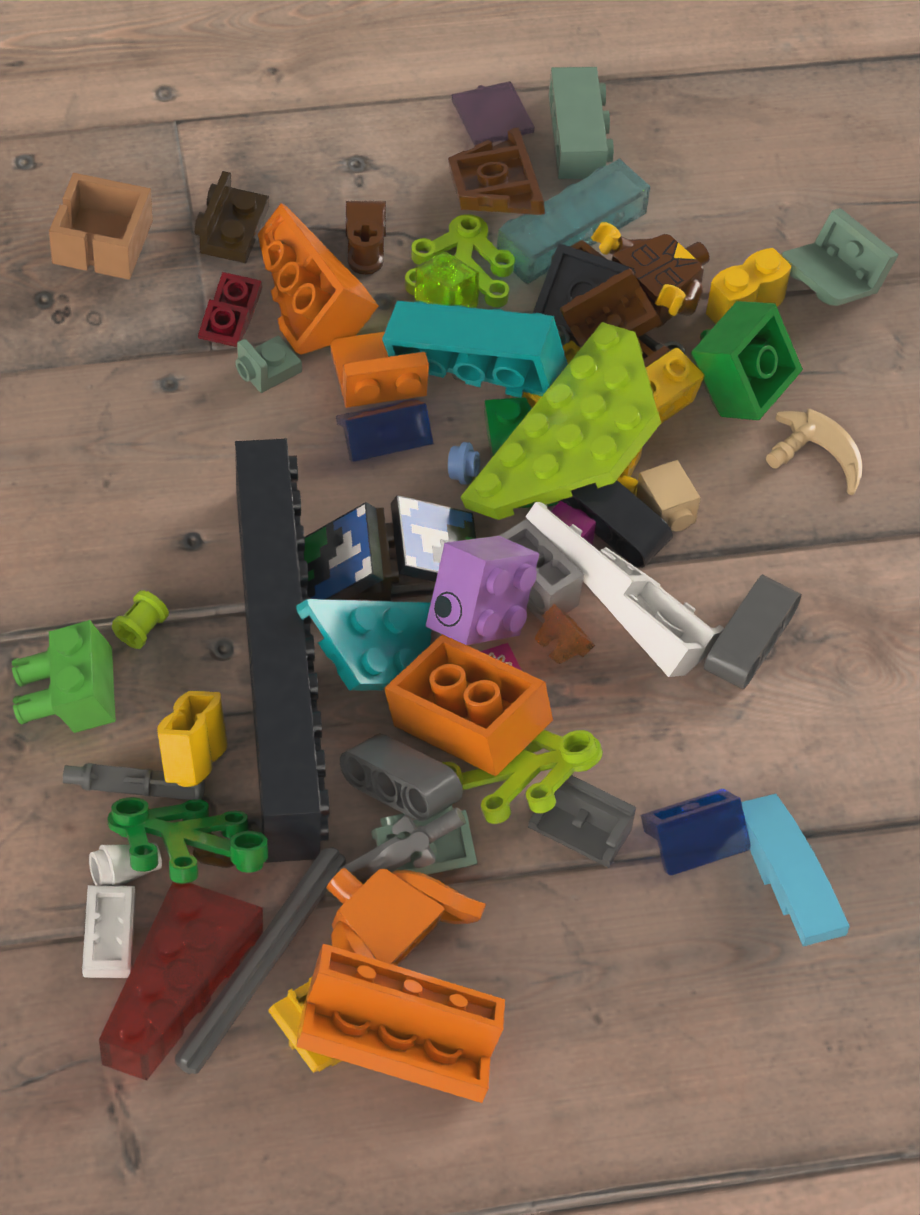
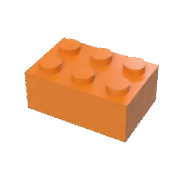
M443 634L384 688L395 727L494 776H497L553 721L545 681Z

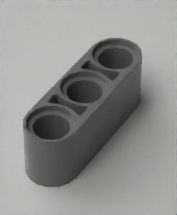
M762 574L715 641L706 658L704 670L744 690L791 621L798 608L802 594Z
M376 734L342 753L340 756L341 771L350 785L417 821L423 822L460 801L463 796L461 782L450 767L385 734Z

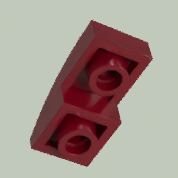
M222 272L214 299H209L198 338L237 347V342L243 339L262 291L261 280Z

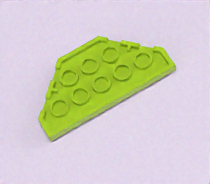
M604 322L598 326L460 498L466 509L500 520L515 515V508L533 502H542L547 505L572 497L571 490L596 483L597 488L616 482L661 424L636 333Z

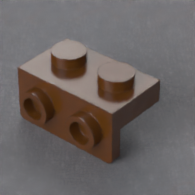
M630 268L610 277L606 282L583 295L575 297L560 308V312L580 348L602 322L634 331L637 338L662 324L657 312Z

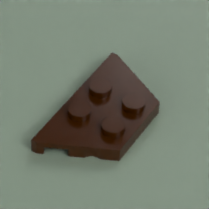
M519 127L508 130V140L495 146L492 145L490 140H486L475 145L470 150L462 151L448 158L449 170L461 210L531 215L545 214L544 200Z

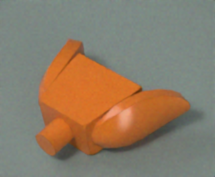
M344 867L326 886V889L343 903L336 912L332 923V946L398 966L437 927L439 921L451 924L478 922L486 907V903L469 898L426 874L411 870H395L390 872L387 869L380 868L363 884Z

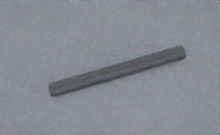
M330 847L320 852L175 1056V1063L187 1074H197L200 1072L327 892L326 886L330 880L337 874L338 869L346 865V858L338 849Z

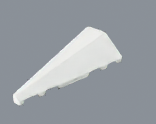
M542 502L534 503L526 515L527 519L584 574V583L668 677L686 675L709 654L715 641L724 630L722 626L718 625L716 628H710L694 615L696 609L685 602L682 605L660 587L661 584L607 547L598 551L581 537V529L574 524L570 527L550 512Z

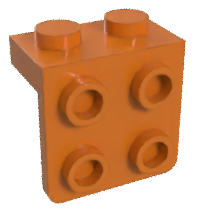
M385 332L334 339L331 342V354L345 407L349 408L427 396L429 363L426 353L418 352L389 357L382 340Z

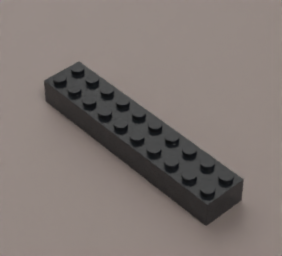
M287 438L235 441L236 498L262 833L267 837L268 859L265 863L315 860L320 854L321 841H329L328 817L330 812L328 789H325L324 777H326L324 750H321L322 721L321 711H318L317 707L319 693L317 672H314L313 663L315 661L314 636L310 631L312 619L310 616L301 619L296 609L298 604L310 599V597H307V561H304L303 555L305 551L304 527L300 523L301 495L300 490H297L296 482L298 481L297 455L289 456Z

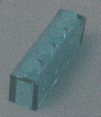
M619 158L607 166L599 167L592 175L576 184L568 185L561 193L544 201L545 214H523L516 219L508 220L498 230L497 249L507 250L514 255L515 264L513 272L523 282L529 284L548 272L551 265V257L555 254L558 243L571 246L580 240H584L587 244L593 246L598 242L593 241L591 236L601 222L610 223L619 230L646 214L651 186Z

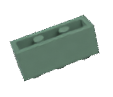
M551 67L548 96L558 179L605 178L606 163L613 162L614 156L613 139H606V134H609L610 114L608 110L602 109V106L606 104L605 83H599L597 67Z

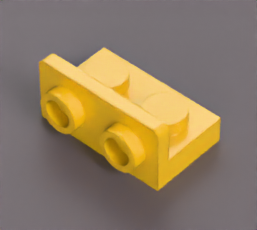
M679 348L672 349L646 367L661 424L694 401L705 376Z

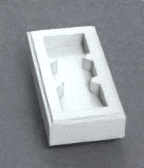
M88 885L82 964L83 977L131 978L136 898L135 886Z

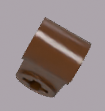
M346 201L348 265L358 274H373L383 266L384 237H386V201Z

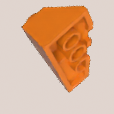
M280 203L259 231L258 239L265 269L272 273L275 285L271 290L273 301L279 303L282 315L277 319L279 329L294 351L302 355L330 346L334 339L356 336L361 328L370 320L379 305L363 284L286 205Z

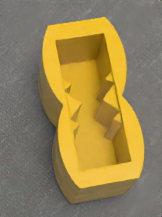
M767 248L750 255L743 265L731 266L720 271L711 282L706 315L717 324L736 301L775 303L778 307L785 298L792 266L774 248Z
M186 692L174 703V712L166 716L159 723L157 733L166 783H177V785L182 787L200 784L212 771V763L226 751L228 742L220 692Z

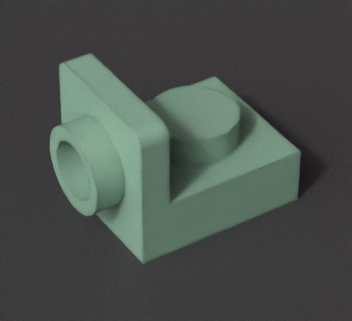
M279 335L255 348L247 339L237 342L238 359L235 361L237 371L244 381H251L260 393L302 372V361Z

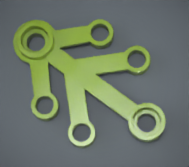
M472 214L459 215L450 222L448 233L432 241L420 238L412 243L411 259L415 264L421 266L431 264L435 256L454 247L457 249L454 256L426 271L421 268H413L407 271L405 275V290L411 295L420 296L425 294L429 287L451 276L445 305H462L468 278L484 295L485 302L489 306L502 307L507 304L509 299L508 284L502 280H492L472 259V253L476 250L490 264L491 272L498 277H508L513 273L515 257L507 250H498L487 239L488 225L481 217ZM499 262H504V263H507V264H506V265H500V264H498V263H499ZM412 281H421L422 283H413ZM499 292L501 295H494L492 293Z
M543 730L497 776L481 769L462 773L457 764L453 762L442 763L456 773L463 790L506 780L493 794L486 796L481 802V809L485 820L491 824H499L506 821L511 815L509 803L541 771L552 769L540 783L531 785L525 794L531 811L535 813L550 811L556 804L555 791L574 772H584L595 766L601 760L603 750L599 740L588 731L576 730L562 737ZM542 748L550 751L538 755L533 753L541 750Z

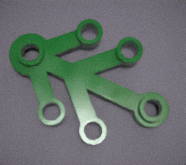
M127 797L114 802L111 812L107 817L110 830L122 837H126L131 847L129 849L130 867L133 870L146 872L158 866V848L156 845L148 842L146 833L162 837L170 857V879L176 883H190L198 878L197 858L190 855L186 845L230 857L236 869L245 873L259 871L268 859L267 837L260 832L249 831L248 815L245 812L233 810L222 815L209 817V804L204 800L193 799L183 804L149 809V805L144 799ZM182 819V821H179V822H173V823L167 822V821ZM221 831L222 836L226 838L212 835L209 833Z

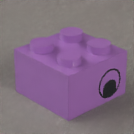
M501 536L444 543L426 627L465 645L520 636L521 629L527 619L526 608L531 587L535 583L537 576L536 566L539 553Z

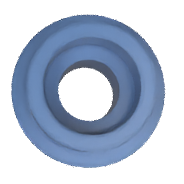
M462 442L460 446H452L450 449L448 474L451 480H459L460 484L469 485L473 476L477 477L479 474L480 454L478 451H474L473 445L470 442Z

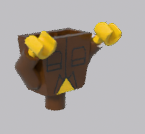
M607 222L600 223L591 239L601 243L599 250L602 254H612V261L635 268V276L662 322L657 328L663 326L677 314L690 316L695 313L703 293V286L701 284L704 272L703 265L710 260L709 252L701 242H695L684 248L668 234H662L650 239H627L622 237L619 230L612 224Z

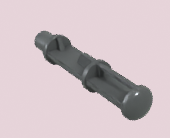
M86 763L83 767L65 765L63 771V783L81 785L83 789L88 791L95 790L182 800H201L205 793V779L198 785L182 787L177 785V783H166L164 772L152 769L145 770Z

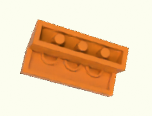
M323 943L301 1014L296 1047L482 1103L489 1089L490 1058L504 1028L505 999Z

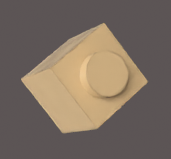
M678 460L639 473L636 497L658 514L668 524L671 531H682L691 524L696 523L701 497Z

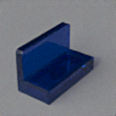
M417 399L400 401L336 416L337 425L344 428L349 460L352 462L434 444L427 405L425 402Z
M725 789L713 791L640 815L644 832L658 841L663 868L668 875H675L748 851L751 848L741 798Z

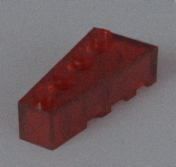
M172 882L99 1038L102 1065L147 1081L184 1035L186 1026L197 1013L201 1014L211 1001V995L226 977L229 978L240 965L241 957L263 934V907L192 883L181 884Z

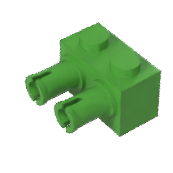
M90 620L49 631V647L47 651L12 660V665L14 666L12 668L13 676L20 687L50 678L48 689L13 698V703L19 704L13 705L16 719L21 725L54 714L61 718L74 733L116 722L112 646Z

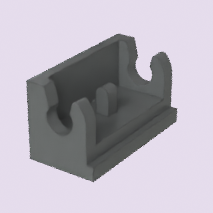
M571 775L555 791V806L545 813L534 812L529 820L528 828L609 868L632 831L636 807Z

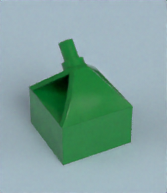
M736 301L712 329L702 331L700 334L701 341L691 351L694 364L705 375L702 382L720 417L759 421L803 370L775 303Z

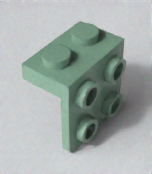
M841 208L831 211L815 243L787 250L781 254L792 266L791 277L808 285L816 292V296L822 302L834 306L878 293L899 255Z

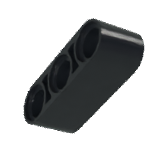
M617 480L613 484L597 488L596 483L571 490L572 497L560 500L572 508L584 511L592 520L596 521L594 533L625 560L638 568L645 567L673 538V533L668 524Z

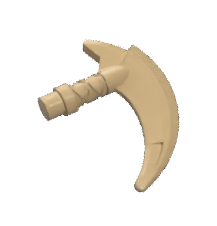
M807 408L806 413L796 411L778 412L776 420L791 426L793 433L784 442H779L772 448V451L766 456L767 463L772 468H778L790 461L794 456V452H797L801 446H804L808 441H812L824 447L837 459L846 476L847 493L854 495L862 475V460L851 436L834 420L812 409Z

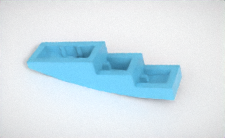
M777 794L735 803L733 811L764 885L771 884L783 915L790 914L802 946L846 936L850 926L832 886L811 846Z

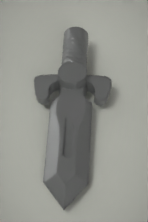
M456 807L427 825L417 827L409 815H404L394 824L392 832L398 835L400 832L406 831L411 835L405 838L395 836L341 867L337 873L345 867L364 884L380 868L392 872L410 862L411 854L415 851H422V855L414 860V867L422 868L429 866L436 860V856L429 844L466 824L465 817L460 809Z

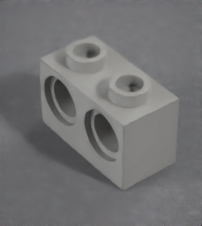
M528 519L500 535L505 539L539 553L536 566L537 576L535 583L531 587L527 608L545 626H548L579 605L584 574Z

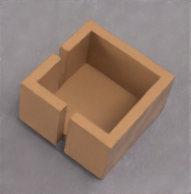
M73 173L62 198L63 205H59L49 229L52 264L86 271L89 265H93L96 273L130 280L153 222L151 188Z

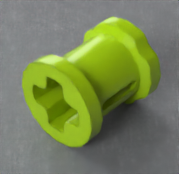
M145 590L137 592L133 597L134 604L123 616H117L112 621L111 626L114 634L122 642L135 649H141L146 643V635L157 623H163L169 616V611L162 600Z

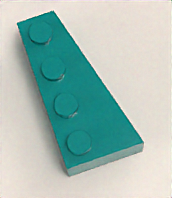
M397 301L382 338L389 357L425 352L429 363V375L444 378L447 372L453 373L459 379L465 381V384L481 388L483 381L506 387L505 394L522 398L523 392L543 396L568 365L554 316L541 313L528 314L508 312L501 309L468 308L462 305L428 304L422 301Z

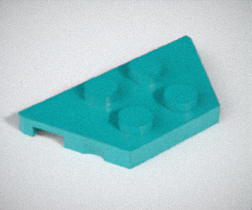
M307 599L296 606L301 619L310 616L324 638L318 644L327 658L335 664L338 675L349 691L385 690L384 688L430 646L432 629L426 627L430 602Z

